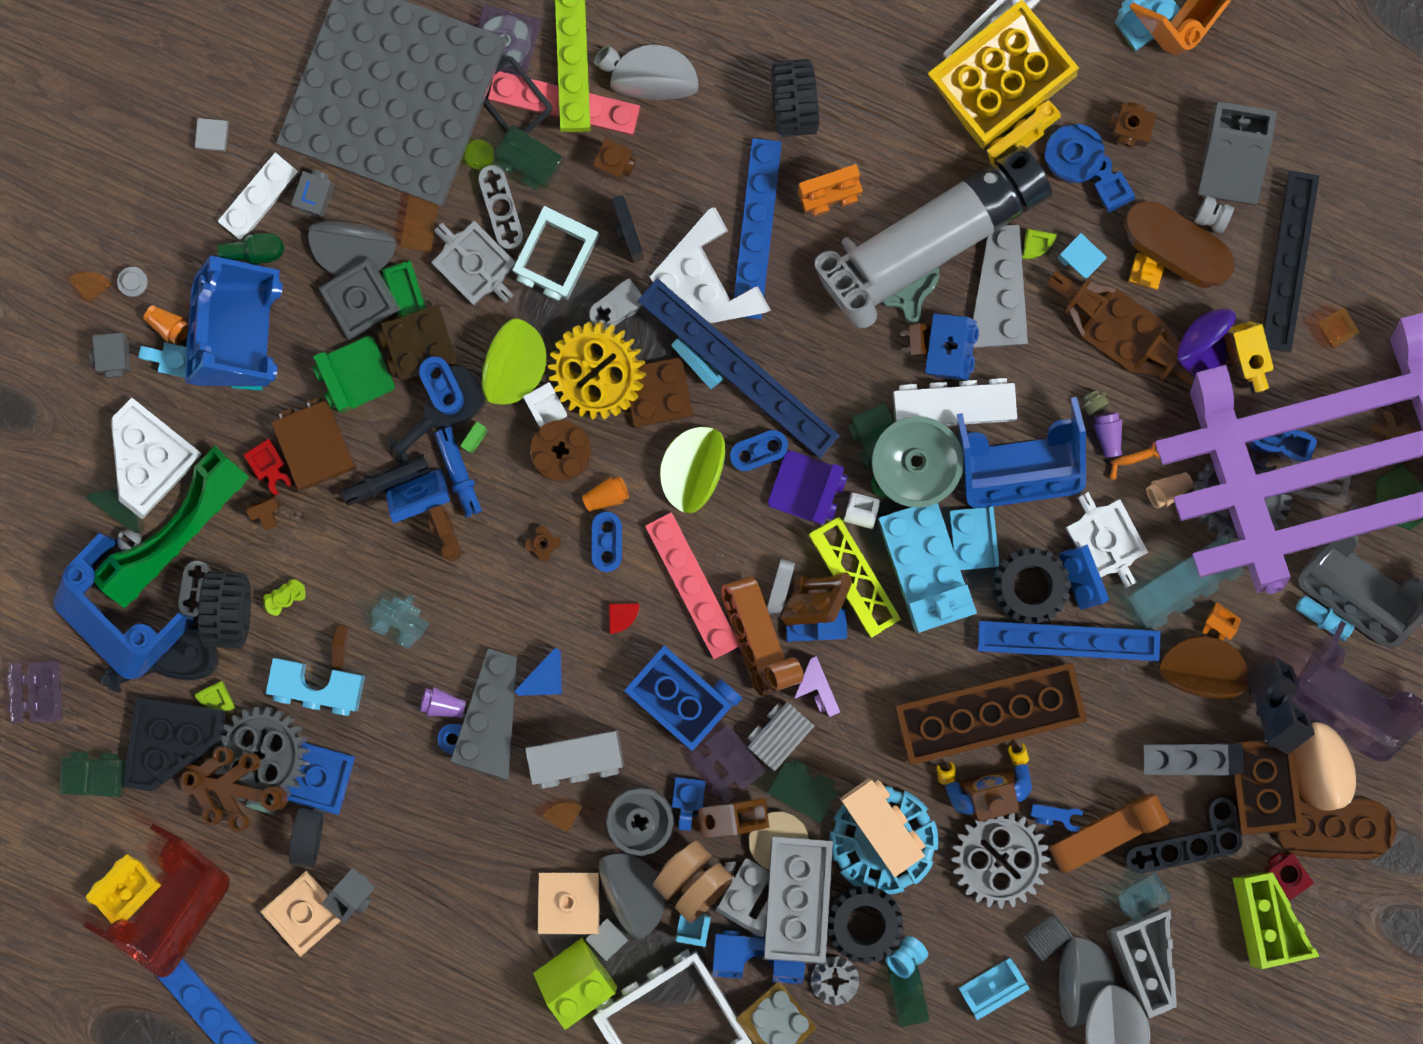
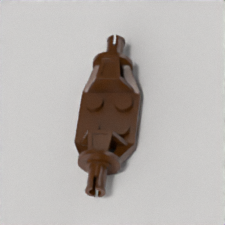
M1058 270L1054 272L1046 286H1049L1068 300V306L1064 312L1066 314L1069 313L1082 340L1130 373L1159 376V379L1162 381L1168 374L1171 375L1173 373L1192 387L1195 376L1190 374L1179 362L1178 349L1180 343L1163 320L1117 288L1092 283V280L1089 278L1083 284L1077 285ZM1075 304H1077L1090 317L1089 320H1087L1080 313V311L1074 306ZM1149 358L1165 366V368L1163 369L1159 366L1147 362L1146 360Z

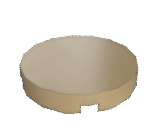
M784 811L768 813L770 828L752 831L749 835V847L754 859L763 868L768 870L770 868L772 837L808 839V833L804 824L796 816Z

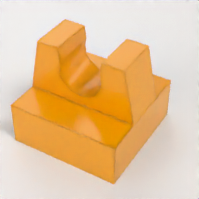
M1137 252L1128 283L1156 291L1160 284L1164 266L1145 254Z

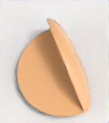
M1311 723L1315 735L1294 750L1299 795L1309 805L1320 810L1330 811L1344 808L1352 801L1356 789V771L1352 756L1345 742L1335 730L1324 723Z

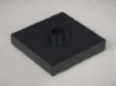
M622 195L614 197L612 201L619 223L614 224L618 238L620 241L626 240L633 263L641 261L644 258L643 250L626 200Z

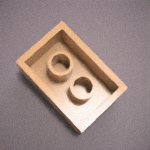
M868 778L839 799L891 874L896 877L925 857L921 850L926 846L914 830L911 832L907 831L904 824L908 820L899 807L895 805L891 808L886 800L890 797V794L881 781L873 782L872 779Z

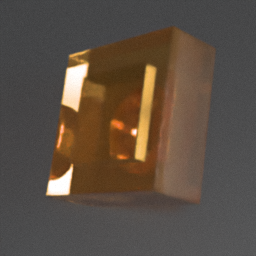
M1345 307L1317 323L1332 349L1360 333Z

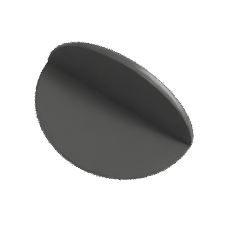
M318 222L310 225L308 229L309 245L315 259L323 268L337 276L370 257L378 271H380L391 259L397 243L394 236L383 230L350 222Z
M612 854L601 858L598 865L599 875L608 902L628 934L634 939L640 940L657 926L663 914L665 898L653 887V883L658 875L645 861L632 855Z
M1077 937L1071 938L1065 944L1059 970V1001L1062 1017L1066 1025L1074 1027L1086 1024L1089 1009L1096 995L1105 986L1115 984L1113 967L1105 952L1095 943Z

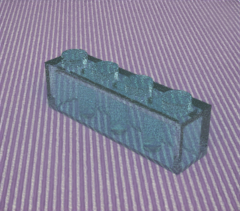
M1223 535L1219 540L1216 539L1197 552L1228 544V536ZM1191 555L1124 599L1143 629L1151 626L1153 630H1156L1169 621L1166 616L1177 610L1181 614L1195 604L1192 601L1194 598L1201 594L1206 598L1220 588L1217 584L1228 578L1231 582L1245 573L1243 567L1245 566L1199 578Z

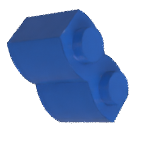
M1293 430L1248 442L1247 444L1257 452L1264 454L1276 453L1279 458L1286 462L1299 464L1311 460L1317 440L1304 431Z

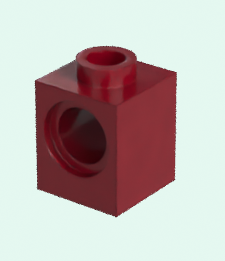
M1280 851L1267 860L1269 865L1264 868V871L1274 874L1289 901L1314 884L1293 853L1286 852L1284 854L1283 851ZM1290 865L1294 870L1293 878L1284 882L1280 877L1281 869L1284 866Z

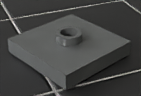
M371 257L319 287L321 294L348 340L401 310Z

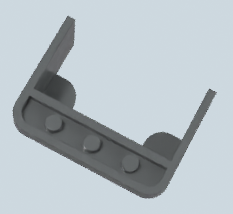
M1354 504L1349 511L1359 509L1360 507ZM1357 536L1320 545L1302 570L1298 579L1300 587L1326 607L1332 608L1336 614L1380 645L1389 648L1399 646L1423 622V580L1411 578L1406 580L1401 586L1353 553L1358 544Z

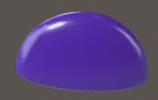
M1221 308L1206 312L1197 318L1185 333L1178 349V360L1193 376H1196L1197 372L1225 365L1226 343L1223 336L1235 322L1236 314L1233 310Z

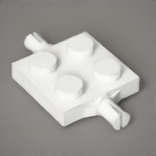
M1089 492L1085 493L1084 496L1078 497L1086 514L1079 521L1066 527L1075 547L1088 544L1100 577L1110 573H1118L1125 588L1137 583L1128 566L1135 559L1147 554L1148 551L1121 500L1119 499L1108 506L1097 508Z

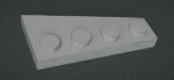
M1019 225L1003 226L987 236L973 313V320L977 321L979 328V338L973 348L1028 344Z

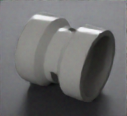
M1207 195L1198 210L1194 223L1201 226L1208 225L1212 227L1214 232L1222 235L1231 219L1234 207L1228 204L1220 205L1216 202L1215 198Z

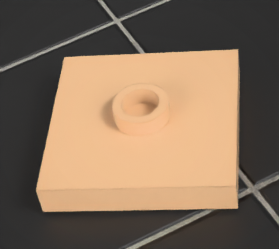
M305 871L260 911L300 957L340 922L335 915L322 905L328 894L308 871Z
M539 873L538 934H599V873Z

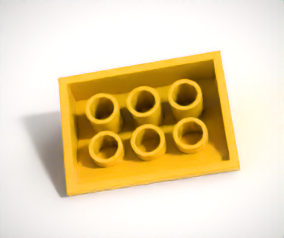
M1020 0L932 69L928 76L965 129L984 150L1020 120L1034 111L1037 106L1044 103L1076 78L1079 67L1027 4Z

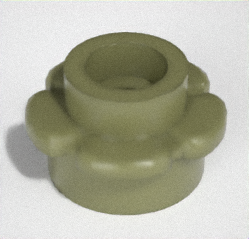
M1098 390L1090 393L1082 399L1085 403L1082 406V410H1086L1089 417L1100 412L1110 404L1106 398L1108 394L1106 392L1100 394Z

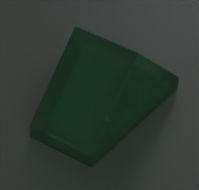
M117 488L89 493L86 497L133 532L141 534L144 530L143 519L119 501Z

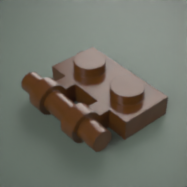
M442 505L429 509L432 516L428 517L427 520L433 535H439L443 542L440 550L441 556L448 561L458 560L461 556V548L447 509Z

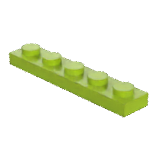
M555 0L560 132H589L590 107L585 0Z

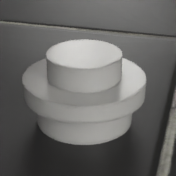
M128 267L122 270L118 276V288L126 296L137 297L147 289L148 278L141 269Z

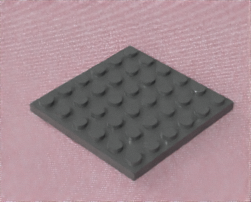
M332 0L276 144L443 207L508 40L505 37L404 0Z

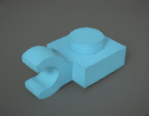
M165 342L163 351L144 346L140 347L138 358L160 363L159 373L185 378L187 347Z

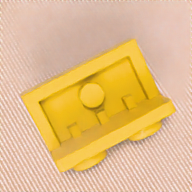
M127 854L115 862L112 869L102 880L97 881L92 886L91 891L85 898L88 902L96 905L114 927L120 928L161 884L140 860Z

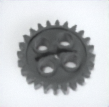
M1254 453L1250 456L1256 475L1273 471L1277 468L1276 465L1270 468L1265 467L1266 458L1258 463ZM1208 462L1205 466V471L1199 472L1197 477L1199 481L1195 482L1193 490L1198 491L1220 485L1212 463ZM1287 493L1264 499L1275 531L1279 530V526H1284L1287 519L1285 516H1288L1291 510L1287 505L1290 504L1292 496L1285 495ZM1221 510L1200 516L1199 523L1209 522L1207 532L1214 529L1218 531L1216 539L1219 540L1223 535H1227L1229 544L1233 542L1234 538H1238L1229 511Z
M254 707L253 714L250 710H242L243 719L239 716H232L234 726L224 724L227 734L226 736L222 735V746H216L213 750L220 747H228L233 751L234 759L231 764L222 766L215 774H226L239 764V760L244 754L253 753L258 756L259 752L264 753L265 759H260V767L254 772H248L246 776H243L235 783L261 790L267 787L279 786L290 797L291 791L289 786L299 788L300 785L296 778L306 777V774L300 770L301 766L310 765V762L303 759V755L310 753V750L302 748V744L308 738L298 737V734L303 729L302 726L292 727L295 720L293 717L284 719V711L278 710L274 714V709L269 707L265 708L264 713L261 707ZM265 729L268 731V733L266 734V736L264 735V730H265ZM252 731L254 742L251 746H248L246 735ZM277 736H280L283 740L282 748L279 751L274 748V740ZM223 751L221 753V760L224 762L226 754ZM249 757L247 762L249 764V768H251L253 762L252 759ZM272 766H275L278 770L277 778L274 781L269 778V770ZM270 794V795H269V802H270V797H271V799L274 801L273 795ZM238 797V800H239V801H246V800H247V799ZM249 800L250 804H258L256 801Z

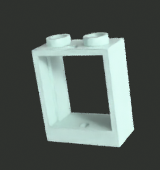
M544 206L512 270L518 276L516 281L530 288L536 284L545 289L543 294L556 301H559L561 297L568 300L599 238V233ZM546 224L585 242L563 286L524 268Z

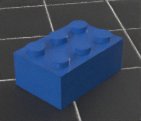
M665 645L624 690L691 751L697 747L733 706Z

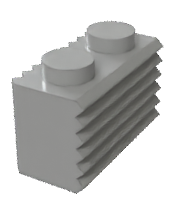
M778 702L767 715L771 719L764 728L758 725L747 737L751 742L747 747L774 771L814 727L808 719L788 702L783 706Z

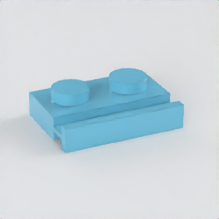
M994 507L949 511L953 550L960 570L998 567L999 556Z

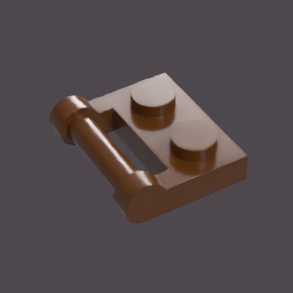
M840 572L836 573L835 576L818 578L797 576L793 582L794 591L781 619L787 626L835 622L852 584L850 574ZM833 588L831 592L809 593L810 590Z

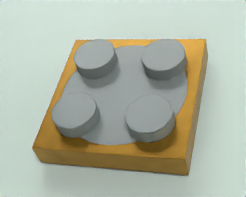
M777 982L736 1018V1021L755 1044H801L817 1029L782 983Z

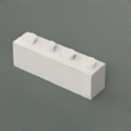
M1007 378L990 379L989 385H977V380L960 381L959 387H947V382L930 383L929 389H917V384L900 385L899 391L893 392L895 422L907 417L923 416L935 419L945 426L957 425V414L963 413L965 425L1012 422L1017 420L1015 383H1007Z

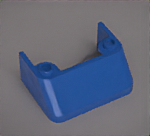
M1077 397L1071 398V419L1058 420L1050 425L1047 431V439L989 447L988 439L984 434L978 432L967 433L963 413L957 414L958 441L963 453L962 475L967 503L971 507L986 508L1071 496L1080 493L1085 488L1086 430Z
M99 533L66 567L54 596V607L120 676L131 680L138 679L158 661L196 620L191 616L178 613L158 634L145 624L134 625L124 634L84 594L94 582L95 574L93 567L117 544L114 538Z

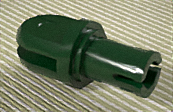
M275 233L247 235L242 242L217 244L218 257L234 261L247 260L250 264H262L279 260L284 252V244L282 239Z

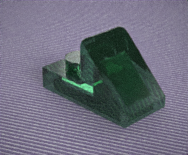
M918 965L915 966V971L907 979L896 975L888 966L887 970L900 1027L930 1021Z

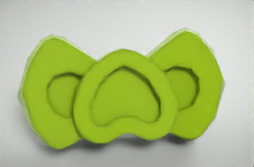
M290 579L287 584H283L280 588L273 590L271 594L264 595L262 602L264 610L271 615L278 616L282 608L291 606L294 600L303 601L305 599V587L298 580Z

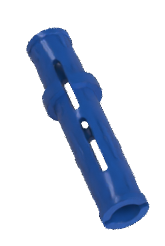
M448 427L444 428L445 431L439 430L433 435L436 438L453 486L451 489L453 494L457 493L464 517L468 518L473 513L476 515L483 510L473 488L475 486L474 480L469 478L452 433V428Z

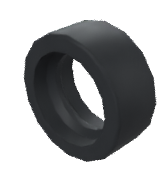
M303 808L298 809L290 841V865L313 868L315 866L323 830V812Z

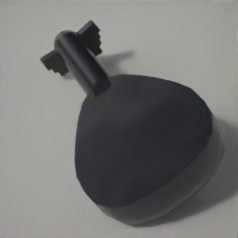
M460 366L451 367V371L464 395V404L457 413L452 415L442 414L436 409L428 395L424 409V418L397 443L392 437L389 439L392 457L397 462L401 460L405 462L410 458L405 453L406 450L431 427H446L472 419L484 408L487 399L482 393L481 383L469 370ZM447 396L444 403L446 405L452 404L454 396Z
M190 626L143 676L156 672L168 678L186 681L206 678L212 675L219 665L217 647H204L199 636L198 626ZM112 667L105 670V676L100 677L103 686H107L108 690L118 693L122 692L120 684L131 680L120 676Z

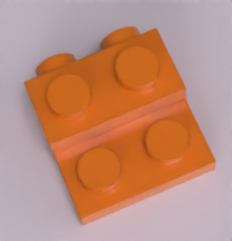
M857 164L799 183L797 193L805 215L812 213L813 217L829 212L830 206L840 203L841 207H846L857 203V197L862 196L863 193Z

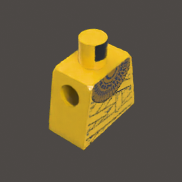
M1248 321L1231 327L1223 337L1236 376L1248 380L1251 393L1268 389L1269 386L1265 373L1273 370V364L1262 324ZM1253 356V363L1249 365V360Z

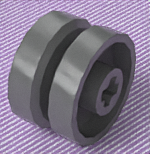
M637 787L628 789L615 799L608 811L606 823L609 836L618 848L628 854L642 856L654 853L665 845L672 833L674 817L672 807L663 795L654 789ZM636 816L646 817L647 822L644 826H638L635 823Z

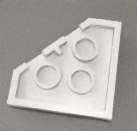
M131 398L112 417L111 421L119 501L143 519L200 459L202 453Z

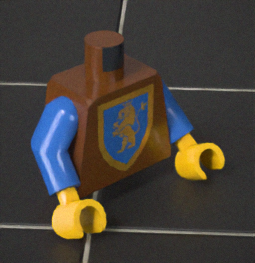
M1022 743L1023 750L1020 753H1013L1012 746L1008 748L1011 762L1015 765L1014 768L955 782L956 775L953 762H948L949 771L947 772L942 771L940 766L937 765L938 781L946 785L945 790L953 808L958 813L971 815L977 821H985L1020 811V802L1024 801L1032 790L1029 767L1025 765L1029 761L1025 744Z

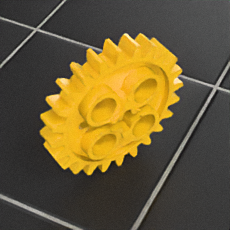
M602 321L598 322L595 328H593L591 322L584 324L583 329L577 325L573 328V333L568 331L563 334L565 341L559 340L556 342L555 345L560 351H553L550 354L552 358L557 360V362H552L548 365V368L556 371L554 375L549 377L551 381H558L559 385L554 388V391H562L564 393L560 402L568 399L571 401L569 405L570 411L577 406L580 407L579 416L581 417L587 411H590L591 419H595L599 412L603 419L610 416V411L614 416H617L621 413V408L626 410L631 406L629 400L635 401L639 397L635 391L641 390L644 386L637 380L646 376V373L638 370L640 366L645 364V361L636 360L635 357L641 352V349L632 350L630 346L633 344L634 339L632 338L625 342L623 340L625 331L623 330L616 335L614 333V324L610 325L606 330H604ZM593 343L599 344L602 347L603 356L595 354ZM612 353L616 354V358L590 379L583 387H578V382L591 373L596 366L605 361ZM572 362L580 365L582 369L580 375L572 370ZM612 367H618L622 371V379H618L613 375ZM591 385H595L600 389L601 397H595L592 394Z

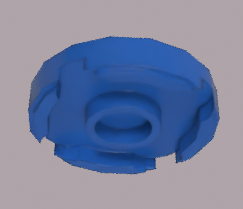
M1074 124L1067 127L1065 125L1058 128L1050 135L1045 145V161L1049 171L1057 179L1067 183H1081L1091 179L1100 171L1104 162L1105 149L1100 135L1091 127L1083 124Z

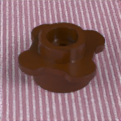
M546 526L537 527L535 535L525 542L526 549L536 553L538 559L542 562L548 561L554 549L561 546L560 538L557 536L553 537L548 532ZM541 541L546 542V545L544 547L540 545Z

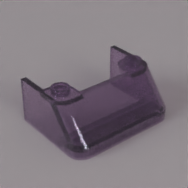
M1341 620L1317 646L1297 677L1300 690L1294 693L1289 698V701L1308 711L1309 717L1313 721L1324 723L1331 727L1345 742L1371 759L1385 762L1390 760L1423 727V700L1405 691L1398 692L1389 699L1341 668L1346 659L1344 649L1337 644L1346 625Z

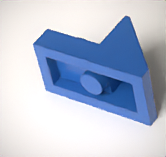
M840 609L835 622L786 625L787 642L847 639L846 609Z

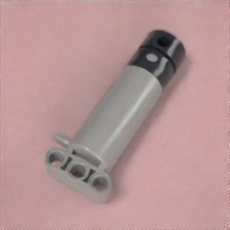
M1020 145L997 159L994 164H989L858 247L848 237L844 238L841 243L848 254L841 257L834 251L823 252L815 260L816 270L823 287L851 323L859 328L869 327L877 319V311L875 309L877 304L885 301L1022 215L1023 211L1027 212L1053 195L1052 188L1038 161L1026 147Z

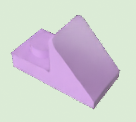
M817 656L809 660L803 675V682L799 684L794 698L817 689L819 695L814 696L818 709L820 713L826 711L828 717L840 713V710Z

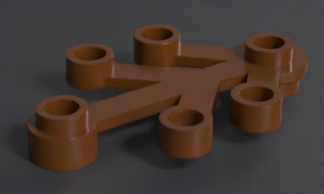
M220 747L213 752V757L202 766L188 765L179 775L181 789L187 794L195 795L203 809L202 820L205 824L216 825L223 819L222 810L219 807H215L207 790L216 792L230 816L228 825L235 832L246 830L249 826V818L246 814L242 813L233 796L260 802L268 811L281 810L286 806L288 796L282 787L272 786L261 790L235 783L248 772H254L260 767V758L256 754L242 755L239 764L219 779L208 777L220 766L231 764L234 759V753L230 748ZM223 751L226 754L224 762L221 760V753ZM249 757L252 759L253 762L251 768H249L247 765V760ZM191 775L194 777L193 785L190 782ZM270 794H272L274 797V801L272 804H270L269 802ZM211 811L215 813L214 821L210 818ZM238 817L242 821L240 827H238L236 824V819Z

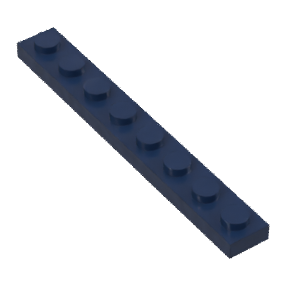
M658 278L638 299L637 302L817 458H821L840 436Z

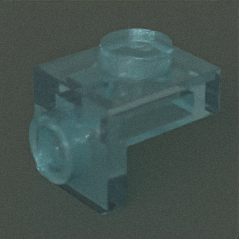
M1156 872L1126 887L1118 896L1121 909L1134 922L1139 920L1145 913L1166 903L1171 898Z

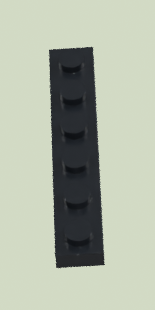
M1293 170L1288 172L1263 324L1269 350L1286 353L1292 351L1320 177L1317 174Z

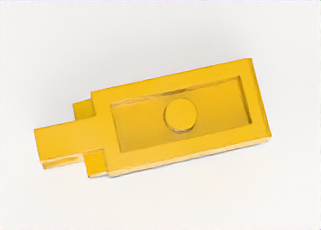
M1049 100L1037 106L1036 112L1028 119L1020 120L1014 126L1013 131L1004 138H997L990 145V148L987 150L990 163L994 164L997 159L1020 145L1028 148L1044 135L1043 131L1061 117L1059 110Z

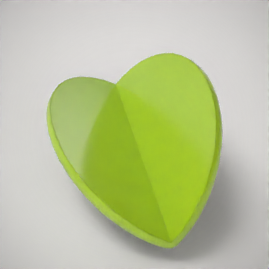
M514 318L506 322L500 328L489 347L481 380L482 393L489 403L507 405L524 399L525 395L534 391L544 375L547 356L543 339L533 326L523 320Z
M709 427L689 429L677 436L664 453L660 467L661 486L668 501L684 513L692 514L700 510L707 503L718 484L725 460V441L720 431Z

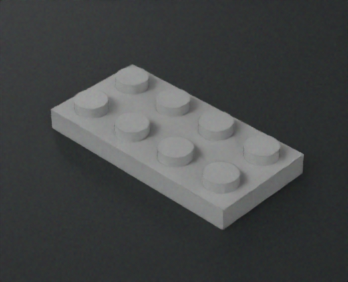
M785 837L771 838L764 944L765 960L825 964L833 841Z

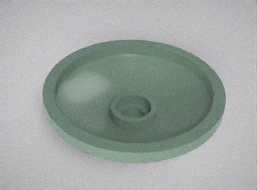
M912 416L894 422L880 435L873 450L872 468L879 487L889 498L909 507H926L942 501L955 489L963 471V453L958 439L947 426L929 417ZM915 455H919L922 458V463L918 467L911 464V458Z

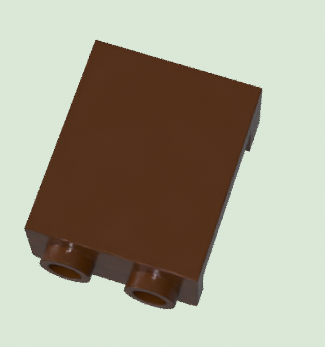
M322 398L305 403L306 408L296 413L294 409L284 411L277 415L278 420L271 422L296 486L301 491L358 469L354 458L349 453L333 410L328 401H323Z

